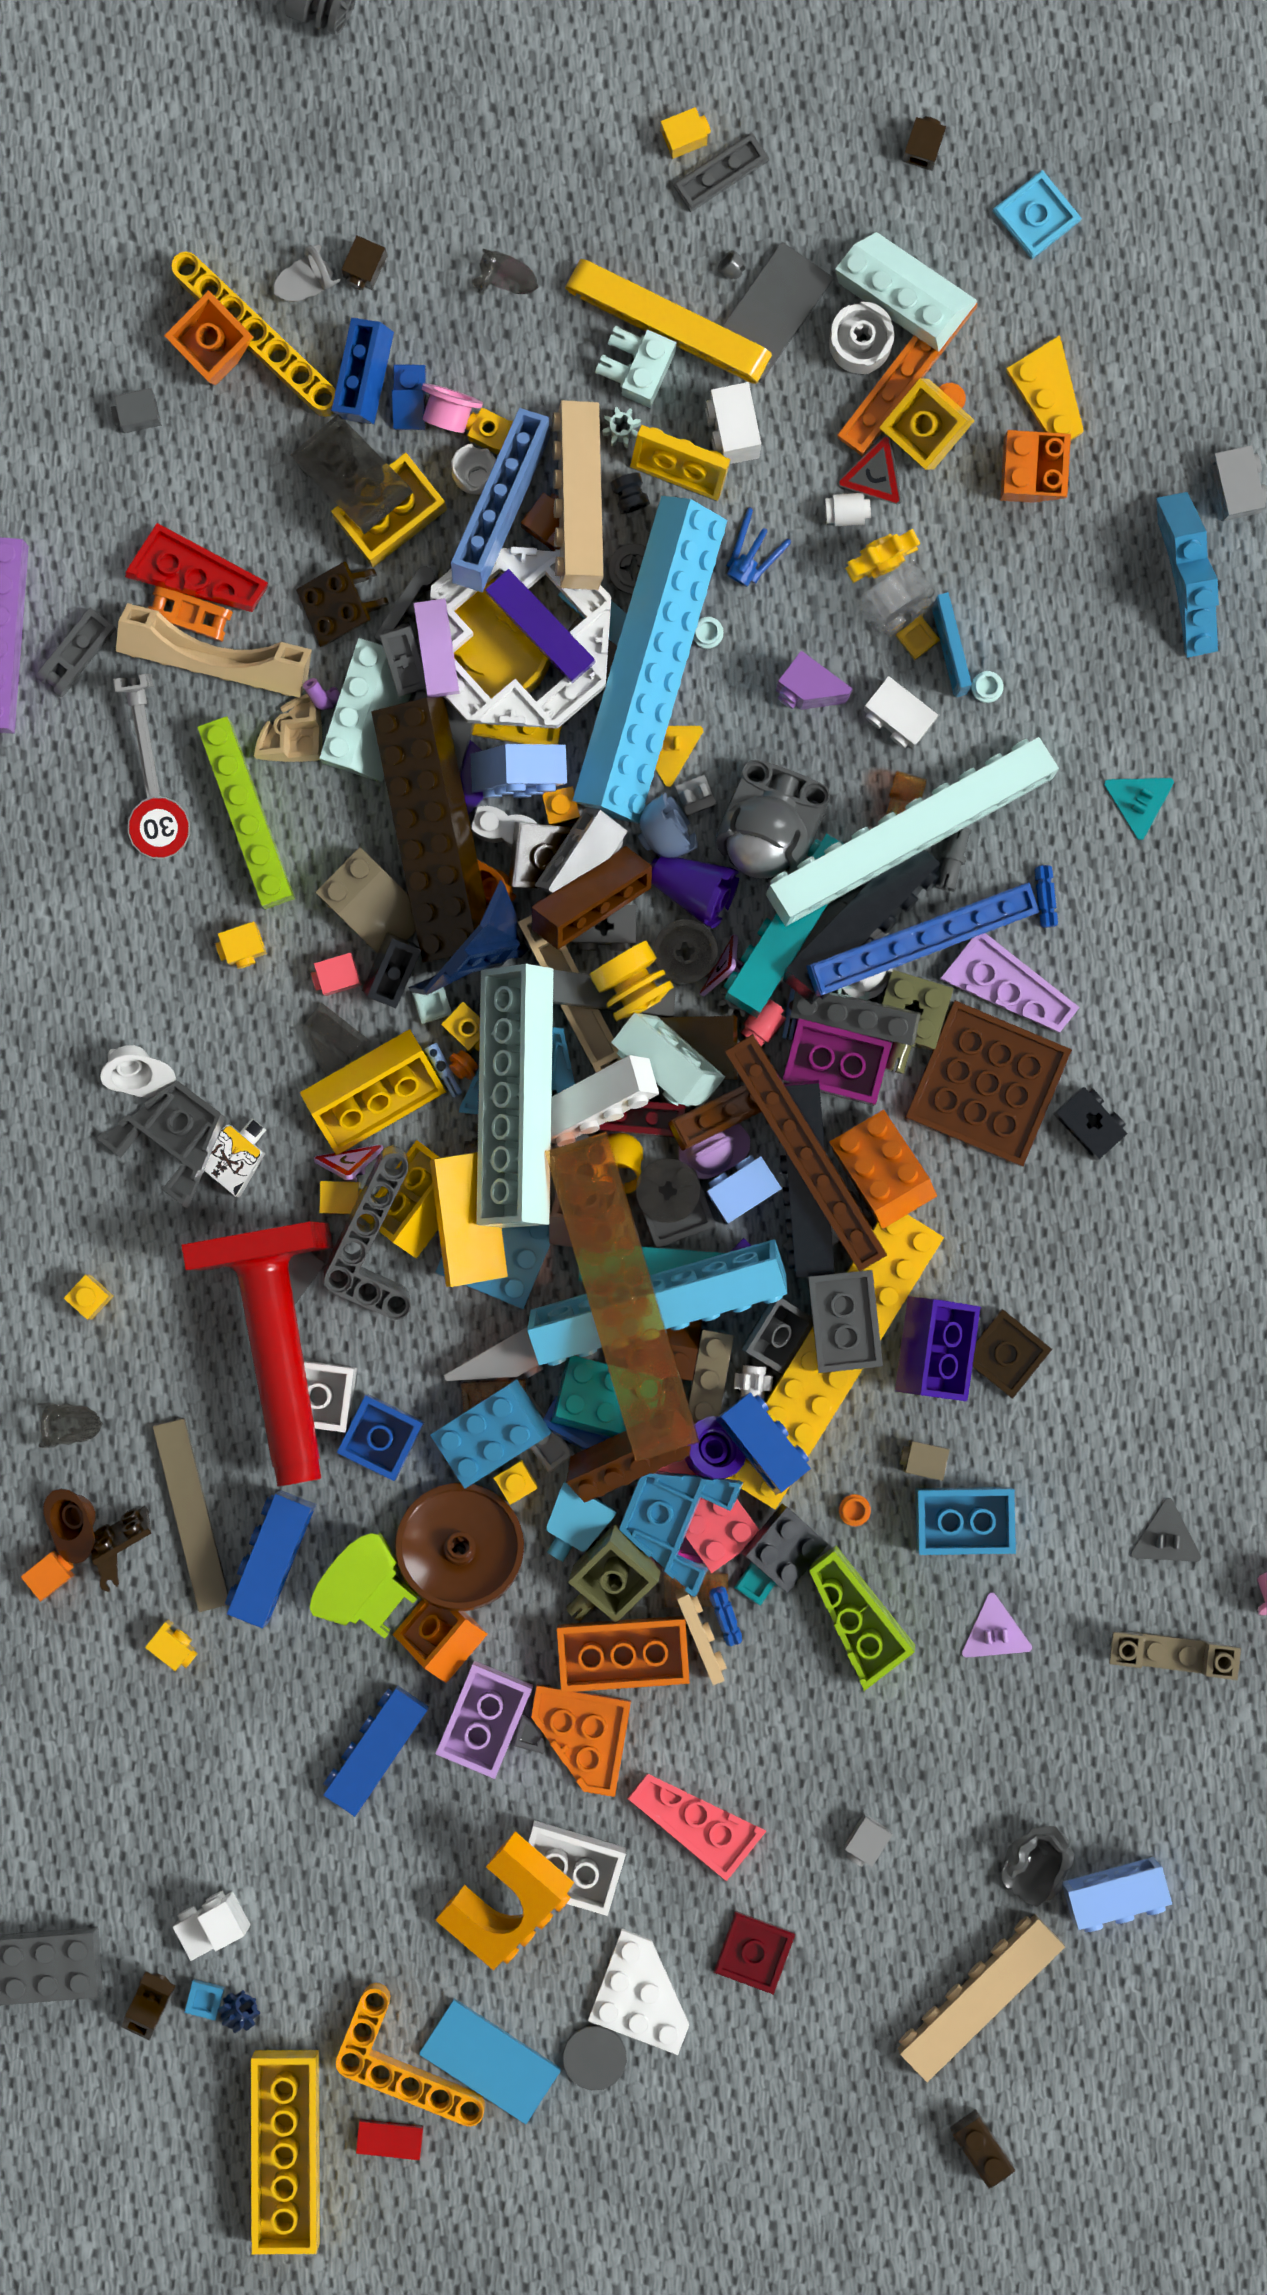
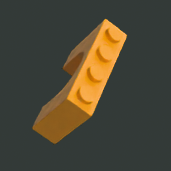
M516 1831L496 1851L486 1865V1868L517 1895L523 1908V1914L506 1915L494 1910L464 1884L435 1919L493 1971L502 1961L508 1964L519 1951L517 1948L519 1944L525 1947L536 1934V1931H534L536 1927L542 1930L553 1917L551 1913L553 1909L559 1912L571 1898L567 1893L574 1884L567 1875Z

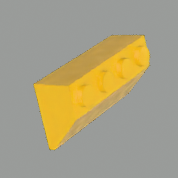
M408 1029L299 1093L336 1155H339L446 1093V1090L413 1033Z

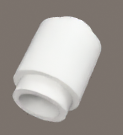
M863 493L835 494L833 498H825L826 524L834 523V527L865 525V518H871L870 499H864Z

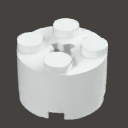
M871 302L848 305L840 310L832 323L829 337L830 353L835 362L843 369L856 374H869L880 368L888 359L894 341V328L889 314L882 307ZM862 334L867 336V339L862 342L856 340Z

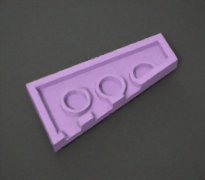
M986 933L972 938L940 978V980L1057 1033L1062 1031L1080 1008Z

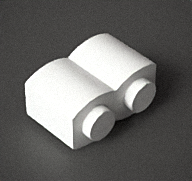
M479 806L477 807L471 829L478 838L492 843L504 842L512 848L515 822L538 823L524 815L508 816L504 811L496 807Z

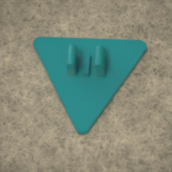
M1172 778L1108 779L1105 781L1104 786L1136 838L1143 840L1169 794L1174 780Z

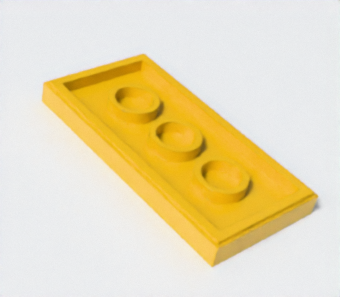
M478 1152L430 1159L446 1287L508 1277L502 1228L476 1225Z

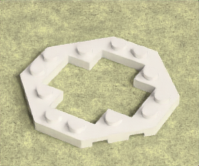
M524 547L502 548L487 583L498 573L501 572L503 574L510 569L529 589L546 574L585 617L570 633L593 656L596 663L573 684L565 677L536 702L516 679L491 699L455 660L460 694L447 695L444 698L467 723L559 728L606 687L611 596L601 585L599 590L560 588V576H555L556 557H560V550L542 551L537 550V548ZM450 569L431 585L430 600L446 599L453 652H455L474 636L473 631L455 613V610L477 591L452 583V571Z

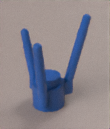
M751 507L746 511L732 556L726 565L730 568L726 575L745 587H748L751 581L756 584L762 573L791 544V540L786 539L756 569L758 563L753 560V557L767 534V529L763 528L748 554H741L740 558H738L753 513Z

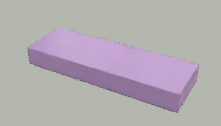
M446 599L414 603L427 696L440 697L460 694Z

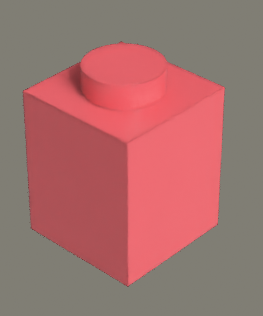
M351 953L314 963L316 971L311 973V977L316 991L322 990L325 996L362 985Z

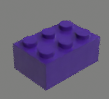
M908 1296L895 1392L968 1402L981 1306Z

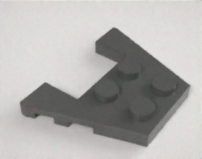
M176 1080L145 1102L144 1108L131 1117L129 1115L118 1121L120 1125L108 1133L104 1131L96 1139L121 1158L140 1133H143L182 1162V1165L162 1190L187 1209L226 1118Z

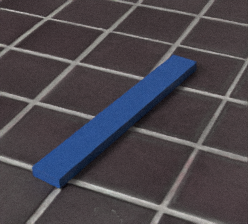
M1030 882L807 965L806 967L816 996H822L1039 913V909Z

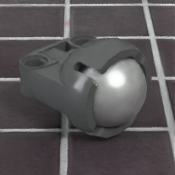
M760 760L747 762L743 767L740 780L717 830L718 850L722 855H729V862L750 877L771 880L785 871L788 875L798 870L797 866L806 859L821 821L826 815L830 799L828 788L805 775ZM755 778L760 780V782H753L750 779ZM809 801H817L819 804H812Z

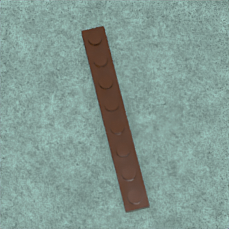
M754 1034L725 1050L859 1272L886 1257L885 1249Z

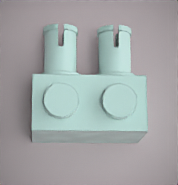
M615 326L608 345L632 354L633 363L627 366L603 354L595 373L620 383L622 396L651 408L675 355L676 342L648 329L645 336L639 337Z

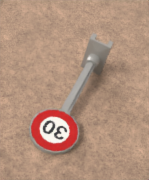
M152 674L139 675L140 685L137 683V678H130L131 686H128L127 678L113 679L115 691L126 692L128 706L132 708L147 798L142 800L131 812L128 819V835L132 845L141 854L152 859H166L177 855L186 846L191 835V822L187 811L177 801L160 795L144 705L147 704L145 689L154 687Z

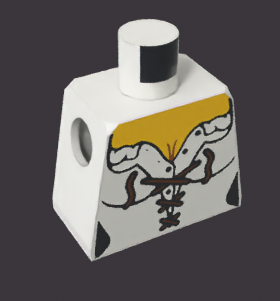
M251 1118L241 1132L230 1124L226 1125L218 1135L204 1171L235 1197H240L265 1155L255 1143L265 1133L266 1129L253 1118Z

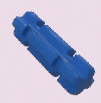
M1042 865L1034 870L1035 881H1038L1036 885L1038 908L1042 912L1039 915L1040 925L1043 928H1050L1058 925L1057 912H1054V909L1057 908L1054 883H1051L1053 870L1050 865Z
M723 1586L712 1588L709 1591V1597L712 1606H714V1612L720 1629L724 1634L725 1643L727 1646L738 1645L742 1642V1634L737 1626V1620L732 1605L728 1600L726 1588Z

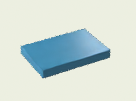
M949 592L937 595L932 606V612L953 695L960 697L967 695L972 683Z

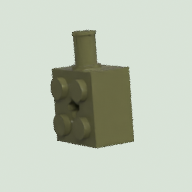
M896 970L890 972L881 1004L905 1009V1006L909 1007L912 1003L917 1004L916 1009L921 1011L915 1044L911 1046L893 1042L885 1069L889 1071L894 1070L896 1060L898 1059L895 1072L904 1074L911 1047L915 1048L916 1046L929 1051L935 1050L954 988Z
M614 1524L573 1565L568 1583L579 1591L580 1594L567 1605V1611L571 1616L578 1612L574 1619L581 1621L596 1606L617 1623L658 1583L662 1566L651 1556L648 1557Z

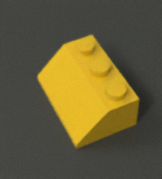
M418 1140L415 1141L406 1153L408 1172L379 1229L380 1233L416 1259L439 1229L430 1159L441 1158ZM400 1161V1163L397 1165L395 1169L401 1166L402 1161ZM382 1186L375 1197L385 1196L388 1193V1189ZM370 1214L360 1216L369 1224H372L374 1221V1217Z

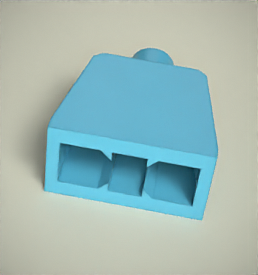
M565 1480L545 1529L556 1536L547 1553L564 1562L572 1546L585 1552L614 1518L617 1510L596 1498L584 1503Z

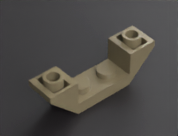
M1113 1632L1109 1664L1136 1668L1146 1666L1201 1673L1207 1677L1238 1680L1241 1648L1203 1640L1139 1632Z

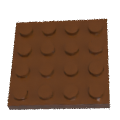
M954 1000L939 1035L936 1048L931 1054L905 1118L1023 1167L1072 1049Z

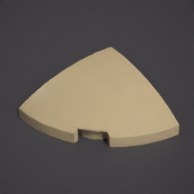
M305 694L280 707L283 714L275 719L273 725L270 721L265 723L256 742L254 752L256 759L283 762L320 760L323 749L321 711L315 707L308 694Z

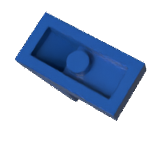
M394 365V390H392L394 430H425V421L422 420L426 408V392L422 390L423 383H426L425 365Z

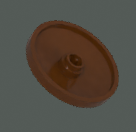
M451 1483L438 1486L424 1493L407 1509L397 1531L396 1559L403 1579L409 1588L423 1601L444 1610L470 1611L494 1602L513 1584L523 1560V1532L514 1511L496 1493L475 1484L464 1489L461 1483ZM457 1546H462L465 1548V1554L454 1553L453 1550Z

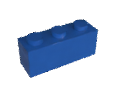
M351 318L331 409L332 412L347 421L373 425L375 423L394 332L383 323Z
M750 1392L719 1415L716 1420L776 1495L782 1493L811 1469L806 1463L809 1461V1458L798 1445L794 1447L787 1439L789 1433L784 1425L778 1420L774 1422L768 1415L767 1411L769 1408L759 1395L753 1396Z

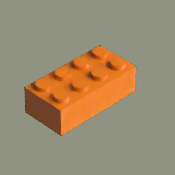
M684 1616L619 1620L617 1623L614 1621L557 1625L561 1693L690 1684Z

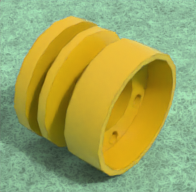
M647 940L621 953L589 974L599 993L612 988L615 990L616 994L606 1003L608 1008L622 1002L624 1007L613 1014L616 1022L623 1018L631 1017L634 1012L639 1014L662 1001L661 999L674 988L671 981L658 987L656 986L654 981L666 974L664 969L651 974L647 971L646 968L657 959Z

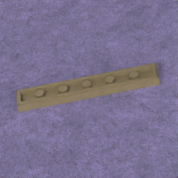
M183 1418L153 1426L198 1611L202 1612L226 1606L225 1601L228 1596V1589L186 1420Z

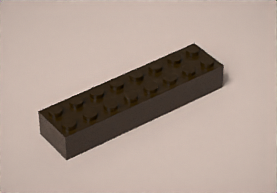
M428 697L371 711L417 938L421 949L422 962L452 957L480 925L487 910L444 697Z

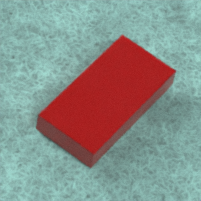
M360 2119L356 2154L420 2160L424 2126Z

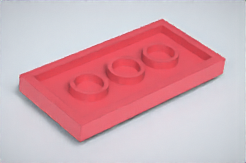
M685 1459L671 1463L658 1470L697 1475L688 1467ZM701 1498L685 1537L710 1572L713 1573L741 1553L759 1529L738 1499L733 1509L729 1511Z

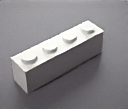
M628 1055L552 1096L551 1143H555L559 1147L571 1145L576 1141L575 1138L580 1135L596 1132L600 1129L599 1125L607 1121L621 1119L624 1116V1112L647 1105L649 1099L659 1094L649 1058Z

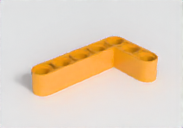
M373 1983L368 1985L362 1993L335 2063L337 2071L348 2079L461 2125L469 2127L477 2125L482 2120L485 2109V2102L480 2094L372 2050L391 1996L390 1991L383 1984ZM371 1993H378L382 1996L384 2004L379 2007H373L368 2003L367 1996ZM359 2023H366L370 2026L372 2033L367 2037L359 2036L355 2031V2026ZM353 2053L357 2055L360 2063L357 2066L350 2067L344 2063L343 2056ZM382 2065L389 2070L390 2075L387 2078L380 2079L373 2074L372 2069L375 2066ZM405 2078H414L418 2081L419 2088L409 2091L404 2088L402 2081ZM435 2090H444L449 2095V2099L444 2103L436 2102L432 2097V2093ZM466 2102H474L478 2106L479 2111L474 2115H468L463 2112L461 2106Z

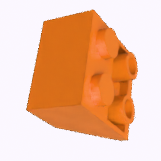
M1007 430L1003 445L1000 501L1035 503L1067 498L1071 434Z

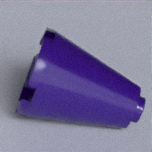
M661 856L659 859L655 858L651 862L652 885L705 926L712 929L720 924L723 918L718 916L720 911L724 907L729 910L735 897L740 879L735 876L739 874L738 870L679 857L665 858Z

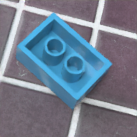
M516 1379L430 1436L465 1489L540 1442L552 1432L518 1379Z
M1012 1487L915 1488L916 1552L919 1555L1016 1554L1015 1489Z

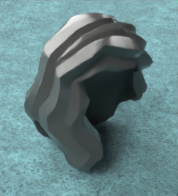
M1056 1826L1032 1828L1028 1834L1014 1841L1008 1847L1001 1874L1003 1885L1031 1906L1038 1907L1044 1901L1054 1898L1060 1893L1063 1880L1074 1860V1852L1068 1846L1069 1840ZM1039 1846L1048 1851V1854L1044 1855Z

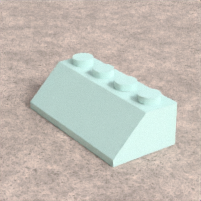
M877 232L855 243L835 268L839 284L863 301L882 307L889 314L891 320L938 352L977 303L975 298Z
M358 638L319 758L322 764L382 783L384 772L371 711L409 702L411 693L398 696L383 645Z

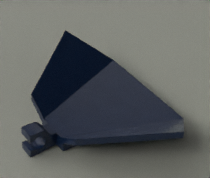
M501 880L480 925L435 976L408 987L411 992L428 995L472 972L502 966L511 958H521L529 950L525 944L520 946L519 936L517 935L518 917L506 887Z

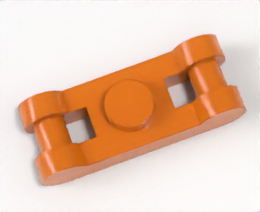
M155 586L152 594L155 598L152 606H148V609L159 611L174 626L223 642L225 636L223 630L226 621L231 619L233 613L231 610L180 592ZM167 601L174 602L171 613L164 611ZM206 613L215 616L212 626L203 624Z

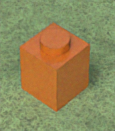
M55 1550L24 1573L21 1578L41 1602L75 1576L71 1571L74 1565L63 1559Z

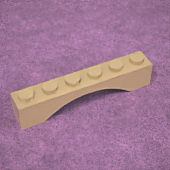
M128 603L118 621L116 652L127 654L131 657H139L158 662L162 665H171L194 673H203L219 677L222 680H231L250 685L254 688H263L298 698L301 697L304 689L303 684L308 679L312 649L284 642L253 650H233L216 647L185 634L171 624L159 611Z
M532 915L518 922L540 966L553 968V970L579 973L566 945L557 950L532 930ZM560 1005L595 1073L622 1059L617 1054L619 1049L611 1043L614 1037L599 1009Z

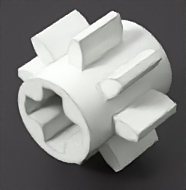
M743 1365L742 1373H735L734 1388L741 1389L740 1397L751 1392L753 1396L759 1395L764 1399L765 1391H772L773 1376L766 1375V1367Z

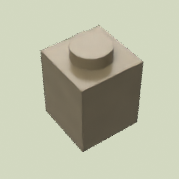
M910 1440L909 1447L903 1446L899 1464L905 1465V1473L943 1481L950 1449Z

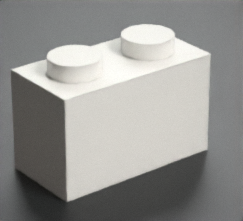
M889 676L863 710L867 713L865 718L878 729L884 726L893 733L890 738L902 748H906L908 745L912 749L938 717L937 713Z

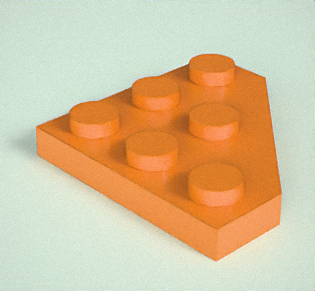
M537 1684L531 1715L535 1724L550 1742V1745L569 1769L583 1792L615 1797L631 1700L579 1691L561 1693V1688Z

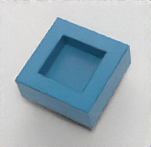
M194 1979L184 2013L216 2021L225 1987Z

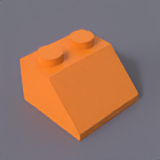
M209 290L164 335L208 382L217 385L238 364L254 338Z
M423 1600L420 1601L393 1633V1636L424 1669L445 1683L451 1679L488 1635L466 1612L444 1610L430 1605Z

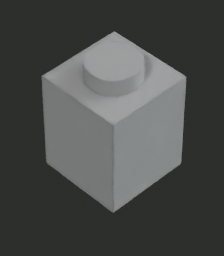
M863 1813L843 1845L844 1849L848 1851L846 1857L861 1867L864 1863L873 1867L893 1835L891 1830Z

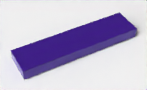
M510 569L505 571L485 589L486 594L572 684L596 663L593 656Z

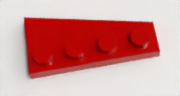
M156 523L125 572V577L249 612H253L268 587L267 581Z

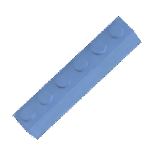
M519 408L451 561L452 583L483 592L550 439L549 417Z

